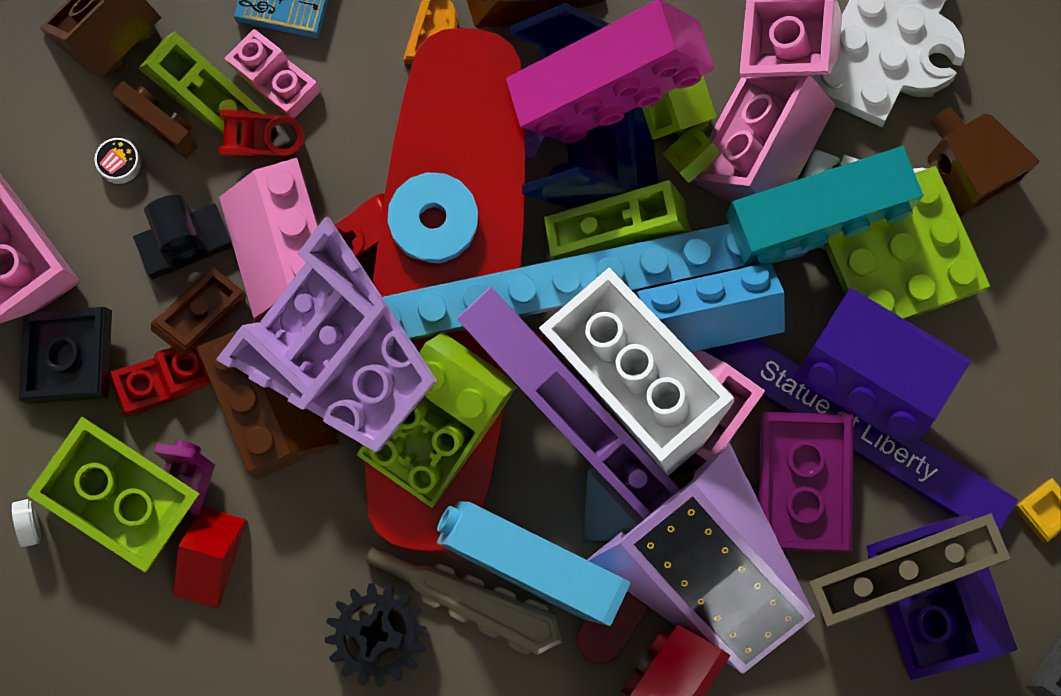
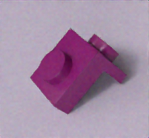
M176 440L173 446L157 443L154 453L165 460L163 470L200 494L187 513L188 515L199 516L215 464L201 454V447L182 440Z

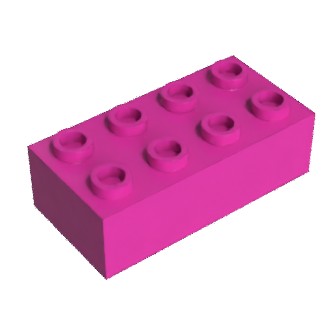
M656 0L507 77L506 81L521 128L539 133L541 136H548L562 141V143H574L585 138L587 131L599 125L606 126L619 122L624 118V113L636 107H648L658 103L662 99L663 94L675 88L682 89L697 84L701 80L702 75L715 68L699 20L663 0Z

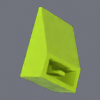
M444 332L427 341L419 352L437 379L435 384L380 451L375 452L362 445L357 453L358 457L431 508L436 505L518 386L508 376Z

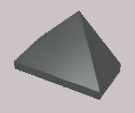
M592 466L587 470L585 482L583 541L608 543L621 531L626 535L644 519Z

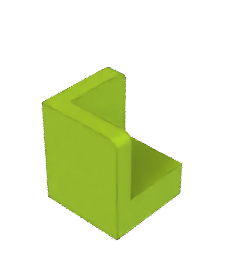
M704 76L701 77L697 84L682 89L675 88L663 94L662 99L658 103L642 107L653 140L716 118V112Z

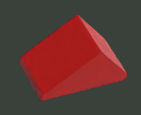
M205 507L201 508L199 516H196L178 545L174 596L219 609L247 523L246 519Z

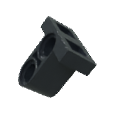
M175 194L160 197L146 205L144 213L151 229L133 236L147 275L151 280L233 247L216 203L192 212L184 198Z

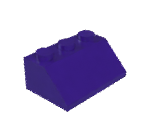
M850 287L809 350L794 378L910 450H913L936 420L967 369L971 359Z
M968 514L945 519L867 545L866 549L869 558L971 521L972 518ZM989 568L886 607L910 680L987 661L1018 650Z

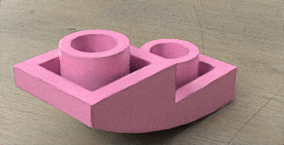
M255 29L224 58L246 82L286 116L295 118L322 91L314 79L287 59L283 50Z

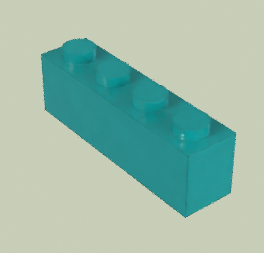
M904 146L734 200L726 213V218L744 264L758 260L760 265H764L784 258L786 256L785 251L800 246L802 251H810L821 247L829 241L827 237L842 232L845 237L856 236L870 229V223L886 219L888 224L901 221L913 214L912 209L924 194Z

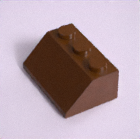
M238 330L197 347L245 469L255 480L340 445L333 427L323 422L324 418L308 409H300L288 402L289 398L270 387L264 388L248 379L249 375L239 369L227 367L216 360Z

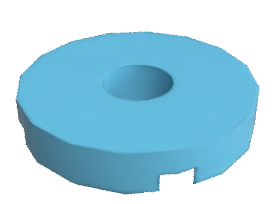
M427 172L408 179L396 190L389 203L388 225L394 243L405 255L415 260L419 259L428 263L440 264L457 258L470 246L477 231L478 208L473 194L460 180L445 173ZM429 208L441 209L446 214L444 224L436 229L425 227L420 221L421 215L425 210Z

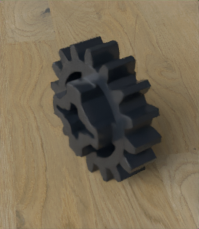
M373 583L368 584L367 595L363 597L355 589L350 590L353 602L346 605L343 602L337 601L335 605L342 613L339 619L327 618L326 621L327 624L336 628L335 635L324 638L325 643L336 645L338 649L329 659L333 663L344 660L346 664L341 674L344 677H348L356 670L359 672L358 684L363 686L366 685L370 676H375L377 686L384 687L386 675L391 674L396 681L400 682L403 680L400 668L406 665L409 668L416 669L418 665L411 658L413 652H425L426 650L425 646L417 642V636L427 633V627L416 625L414 621L423 612L420 608L408 611L406 607L411 597L405 593L398 600L394 599L395 589L391 585L385 588L383 595L378 594V590ZM376 604L372 614L361 620L352 619L353 615L363 607ZM394 608L405 620L407 635L397 632L392 623ZM383 622L382 630L388 634V639L386 642L378 641L375 648H370L371 640L365 637V632L367 628L375 629L378 623ZM346 635L355 638L361 649L358 657L360 658L359 662L349 652L346 644ZM393 649L402 651L400 656L390 664L377 667L382 655Z

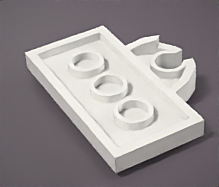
M849 0L842 14L840 52L830 75H811V77L831 98L837 108L883 128L900 92L916 98L933 97L934 93L947 87L954 80L957 72L950 67H935L930 62L929 56L934 53H941L947 56L952 64L961 66L965 54L963 38L953 22L940 14L946 0Z

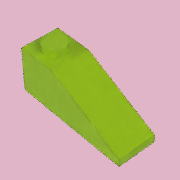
M176 31L167 35L138 67L171 98L221 136H223L224 119L220 117V110H244L266 114ZM240 123L237 124V140H236V142H237L238 144L241 143V124H240Z
M670 180L544 217L550 256L553 260L691 232L685 200Z

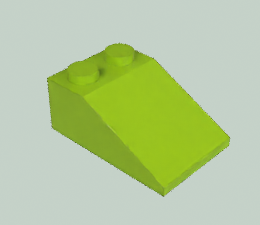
M84 417L80 418L27 493V496L145 573L200 495Z

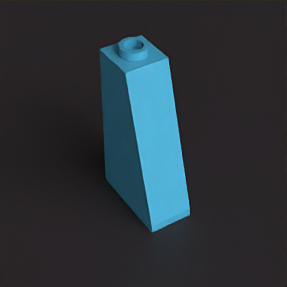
M457 501L455 507L449 506L443 513L437 527V531L441 533L436 542L437 544L580 619L611 626L631 584L628 580L471 502Z

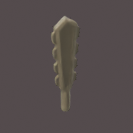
M375 546L371 548L367 556V564L411 583L414 589L421 593L424 603L434 608L442 605L448 607L451 617L463 623L470 620L476 622L480 632L493 639L499 636L506 638L510 648L524 655L531 652L539 655L562 643L556 616L549 613L547 605L531 599L524 603L517 601L515 593L501 587L489 590L485 588L483 580L471 575L462 579L455 576L453 568L443 564H438L434 567L428 565L416 566Z

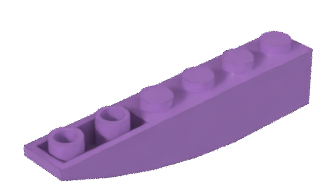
M491 286L457 317V320L643 519H646L681 490L678 484L670 476H667L603 404Z

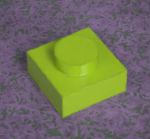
M694 125L662 154L684 179L690 183L699 174L706 171L711 163L722 153Z

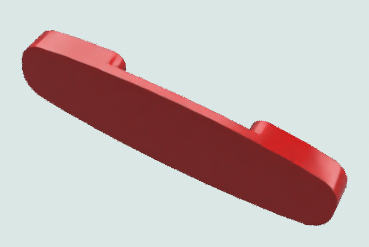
M443 29L427 37L416 50L403 95L381 212L373 284L382 297L521 268L524 225L525 129L519 125L506 81L507 77L521 71V62L512 44L499 34L479 29ZM427 172L445 173L460 180L473 194L478 208L477 231L470 246L457 258L440 264L428 263L419 259L415 260L405 255L394 243L388 225L389 203L396 190L408 179ZM429 208L422 213L420 221L425 227L436 229L444 224L446 214L439 208ZM466 329L445 333L509 377ZM435 336L413 340L412 343L420 352L424 344ZM504 408L433 508L365 462L368 516L381 537L392 546L410 552L431 554L452 552L436 543L441 534L437 531L439 521L445 510L449 506L455 507L457 501L471 502L483 509L485 508L495 466Z

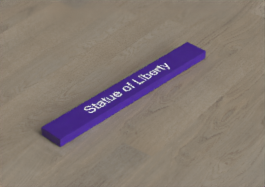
M757 338L702 350L727 363L764 389L765 392L761 397L787 413L852 414L796 380L794 376L801 365ZM853 415L854 455L954 517L970 514L972 520L992 513L1000 532L1016 505L1017 498L923 440H920L915 448L910 450Z

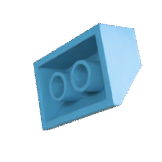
M771 262L634 292L690 352L785 332L784 290Z

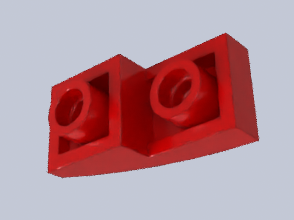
M172 347L155 352L153 359L110 371L109 380L124 418L180 398L211 383L197 347L186 357L182 356Z

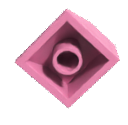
M746 0L739 73L741 78L830 75L840 52L842 13L838 0Z

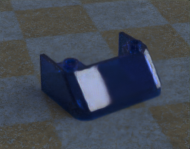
M564 3L511 25L510 32L511 35L539 46L540 57L538 61L604 28L609 23ZM636 107L624 113V118L617 123L606 126L599 125L587 131V136L582 140L567 143L569 164L562 163L556 165L551 169L548 177L522 185V194L565 208H571L657 184L655 145L642 107Z

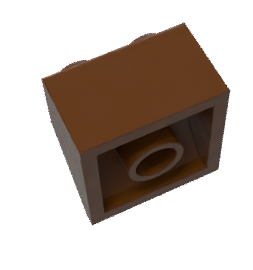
M67 0L39 28L85 70L102 78L105 74L110 75L122 66L125 61L124 55L135 44L140 45L155 32L154 25L162 17L146 0Z

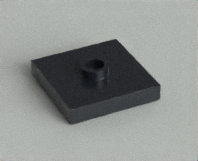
M107 307L36 312L24 315L19 401L33 404L108 398L112 310Z

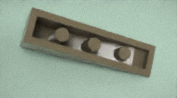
M990 513L809 582L827 627H833L1011 559L993 515Z

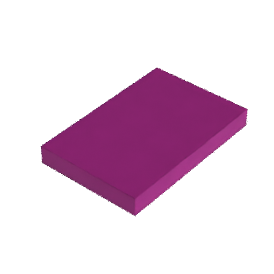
M760 412L758 502L782 550L852 553L853 414Z

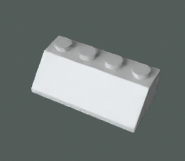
M610 267L539 327L554 352L667 476L706 443L735 401L734 397Z

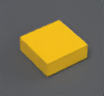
M1051 478L1014 506L1017 513L1042 543L1050 541L1061 532V488Z

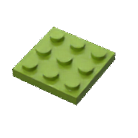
M937 166L915 173L924 196L912 209L913 214L890 224L887 223L886 219L870 223V229L856 236L845 237L842 232L827 237L829 241L824 244V247L845 295L851 287L904 320H908L983 292L990 287Z

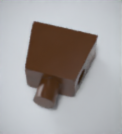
M948 107L936 115L930 122L942 140L929 154L928 164L930 167L937 166L955 209L961 218L1019 184L1040 162L1031 151L990 114H983L965 125L953 108Z

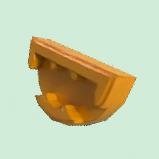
M450 0L421 1L403 58L404 65L413 64L416 50L427 37L443 29L458 28V15Z

